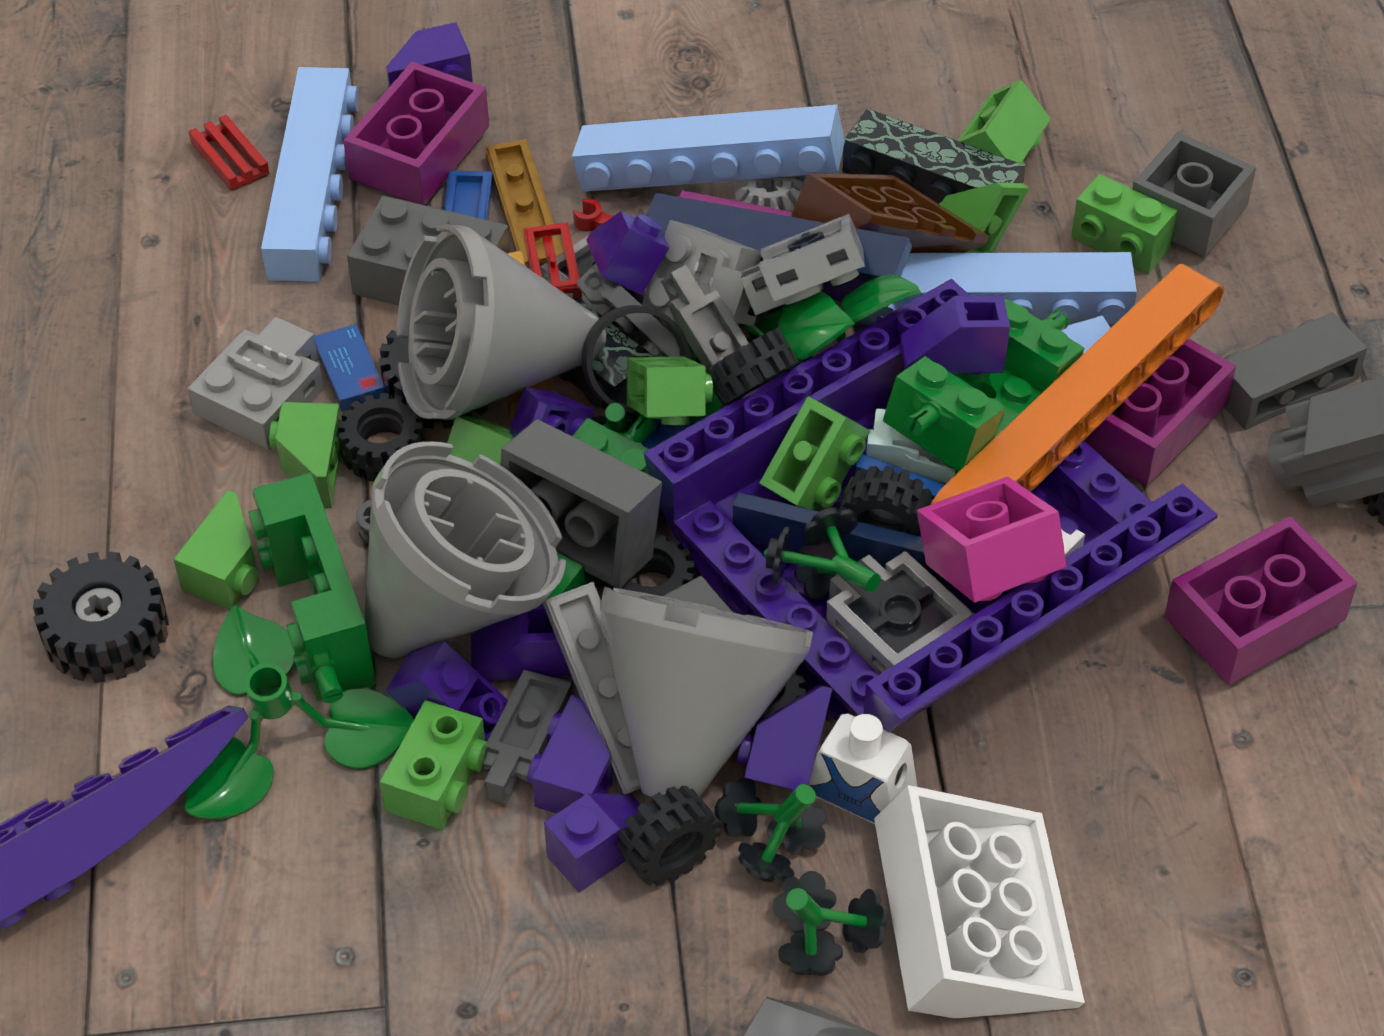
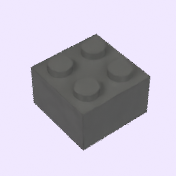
M1177 132L1133 182L1132 189L1177 209L1172 242L1206 257L1248 206L1256 167Z

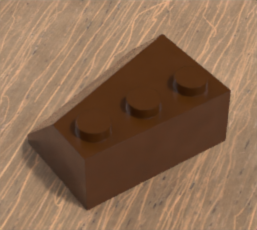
M808 173L791 217L827 223L850 214L854 227L857 229L909 238L912 245L910 253H965L985 245L989 238V235L894 175Z

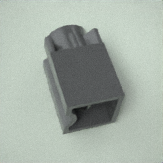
M1384 376L1310 397V400L1286 406L1285 410L1290 427L1272 433L1268 442L1270 465L1275 478L1281 483L1284 490L1294 492L1304 489L1305 497L1314 508L1336 502L1344 503L1384 492Z

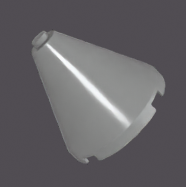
M439 224L436 225V231L442 232L437 237L424 235L416 247L407 268L400 295L396 337L408 338L409 363L399 362L397 364L400 382L409 406L418 416L426 419L451 420L521 391L524 387L533 386L582 365L584 341L591 327L599 319L597 315L469 227ZM605 329L596 341L592 360L596 358L597 354L605 346Z
M432 441L418 442L397 450L377 475L371 496L364 617L369 645L377 654L389 658H401L407 656L412 651L454 639L528 612L541 605L560 583L564 575L566 560L560 559L558 562L555 547L561 541L562 536L553 517L530 488L514 474L493 460L479 454L472 463L449 455L453 449L452 444Z
M604 587L600 612L642 793L651 797L658 792L664 795L667 788L675 786L679 789L682 785L688 786L689 789L692 788L701 796L807 657L813 632L746 614L745 616L719 610L716 607L619 588L611 590V588Z

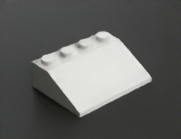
M907 785L874 818L908 1011L956 1019L1074 1009L1082 1006L1085 1001L1042 813Z

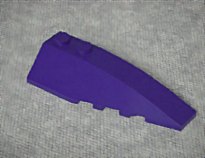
M228 705L166 737L164 741L168 748L158 752L156 747L140 750L122 759V763L118 766L120 773L112 777L110 773L96 777L91 775L74 784L75 789L71 792V798L51 803L46 798L0 823V930L22 919L26 915L24 908L43 897L45 901H51L69 892L75 886L72 881L73 879L87 872L126 844L166 810L214 761L248 719L245 709Z

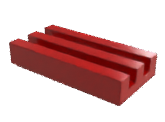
M227 114L219 117V125L215 126L212 121L205 123V131L199 132L197 128L188 131L191 143L231 191L270 174L268 162ZM224 135L227 136V138L233 143V145L238 149V151L244 156V158L249 162V164H250L254 169H252V168L246 163V161H245V160L241 157V155L235 150V148H234V147L230 144V142L224 137ZM214 141L241 175L236 176L208 142Z
M568 222L523 228L529 269L542 277L535 238L542 237L551 281L549 283L565 294L572 293L573 299L582 298V291L576 284L580 278ZM554 235H560L569 280H560L552 240Z

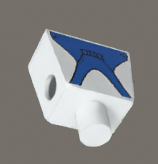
M842 714L816 756L809 786L815 791L816 798L875 824L874 818L907 785L918 787L911 744L906 739L884 730L881 721L870 714H862L857 717L851 714Z

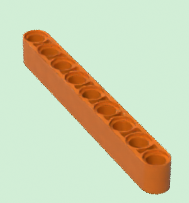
M1183 263L1177 265L936 494L931 505L1007 476L1031 492L1212 316L1222 299L1224 287Z

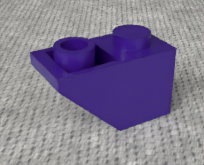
M457 22L416 31L386 66L388 88L411 62L473 83L470 52Z
M953 296L906 330L900 337L905 370L926 356L933 362L942 365L950 373H1003L1010 332V323L1004 297Z
M524 387L509 433L515 438L538 419L573 436L587 418L592 420L595 409L549 389Z
M543 603L528 612L478 629L471 634V666L487 681L519 679L525 669L550 677L572 676Z
M445 641L408 653L385 691L414 718L417 716L425 700L483 718L485 741H488L508 702V699Z
M571 695L563 713L556 712L552 717L547 733L548 744L543 755L537 753L533 757L527 775V782L533 787L534 807L556 814L587 793L608 794L613 783L611 753L582 699Z

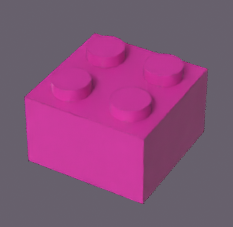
M1008 476L917 510L926 565L974 603L995 599L1003 591L1024 583L1042 581L1048 574L1067 567L1059 511Z

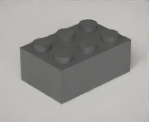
M382 195L347 255L352 293L399 306L404 278L413 253L424 235L437 237L442 232L436 231V225L453 224L469 227L504 252L510 253L508 225Z
M538 419L501 449L500 465L530 488L553 517L562 536L561 541L555 547L556 552L582 565L585 572L619 589L653 558L662 481Z

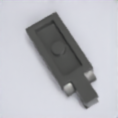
M596 263L576 283L591 304H606V306H610L613 310L628 305L642 306L621 285L601 277ZM632 313L614 320L627 334L633 329L637 331L647 341L642 347L653 357L680 356L676 337L652 314Z
M687 265L669 273L661 280L671 301L668 303V307L673 314L672 317L684 332L690 347L700 363L705 366V371L718 361L724 359V357L749 344L717 290L710 291L704 283L699 286Z
M526 669L523 670L487 741L486 757L483 762L484 769L489 770L484 780V785H487V800L506 805L516 788L517 780L527 781L533 757L537 753L543 755L548 744L547 733L552 717L556 712L563 713L570 696L573 695V683Z

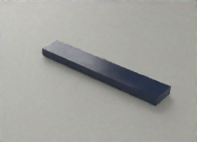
M655 193L646 216L661 225V231L664 236L669 221L673 220L693 225L760 252L762 248L824 224L818 221ZM855 228L863 247L865 266L857 269L859 275L854 279L870 281L887 274L901 276L912 248L909 238Z
M739 492L732 505L733 525L747 540L769 545L771 538L779 539L784 527H790L789 536L791 541L789 551L797 553L802 546L806 545L804 541V526L810 523L813 516L818 513V511ZM857 521L858 526L855 530L841 535V540L848 557L856 562L870 555L886 570V563L906 551L947 590L963 594L926 565L922 537L859 521ZM1019 586L1003 591L999 597L989 601L995 602Z

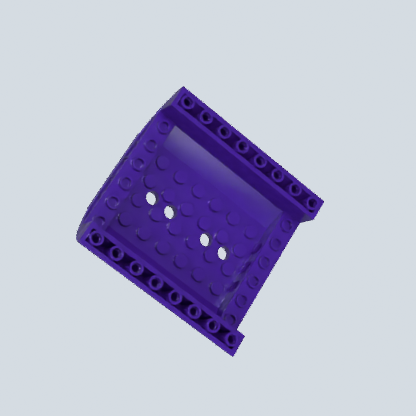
M953 279L935 287L644 452L649 475L662 481L660 507L675 538L682 542V549L688 548L690 551L691 560H694V569L698 576H702L733 613L769 619L813 632L809 654L799 666L800 675L805 677L806 692L817 685L832 688L825 717L827 721L832 718L838 721L842 714H851L855 717L862 714H870L881 721L884 730L887 732L894 730L1200 533L1218 517L1217 513L1183 483L1152 502L1083 441L1031 491L1035 496L1059 511L1060 524L1063 531L1071 535L1077 529L1085 534L1083 546L1065 557L1067 567L1048 574L1042 581L1024 583L995 602L988 600L974 603L964 594L950 591L974 615L880 675L826 621L827 601L829 600L830 593H826L820 599H811L805 594L804 583L798 582L794 576V571L799 566L798 564L786 562L779 586H774V573L772 569L766 568V557L764 555V551L769 545L747 540L733 525L732 505L737 493H745L797 506L759 482L807 396L834 409L865 428L874 430L876 409L886 410L896 376L905 370L900 346L901 334L953 296H971ZM867 437V439L865 440V441H866V446H865V450H864V452H863V454H865V455H867V441H868V437ZM859 460L851 465L841 483V492L838 499L829 508L840 509L848 482L852 476L855 477L856 465Z

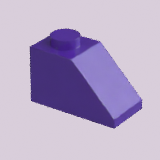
M620 211L590 232L586 241L601 277L642 295L669 250L667 241L661 231V225L646 215L637 214L635 218Z
M817 685L755 723L753 734L748 733L740 743L736 763L745 765L743 770L745 778L793 790L801 784L809 785L832 688Z
M587 793L544 822L547 857L579 893L626 861L617 847V841L620 840L618 836L620 829L627 827L625 821L629 815H636L639 812L637 807L641 804L632 794Z

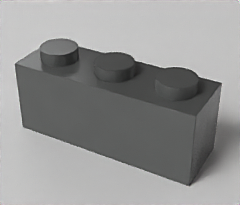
M1331 312L1318 319L1307 320L1297 328L1279 336H1270L1260 344L1245 351L1231 353L1224 359L1236 365L1228 404L1225 406V409L1244 430L1285 413L1286 406L1310 400V397L1336 390L1358 380L1367 347Z

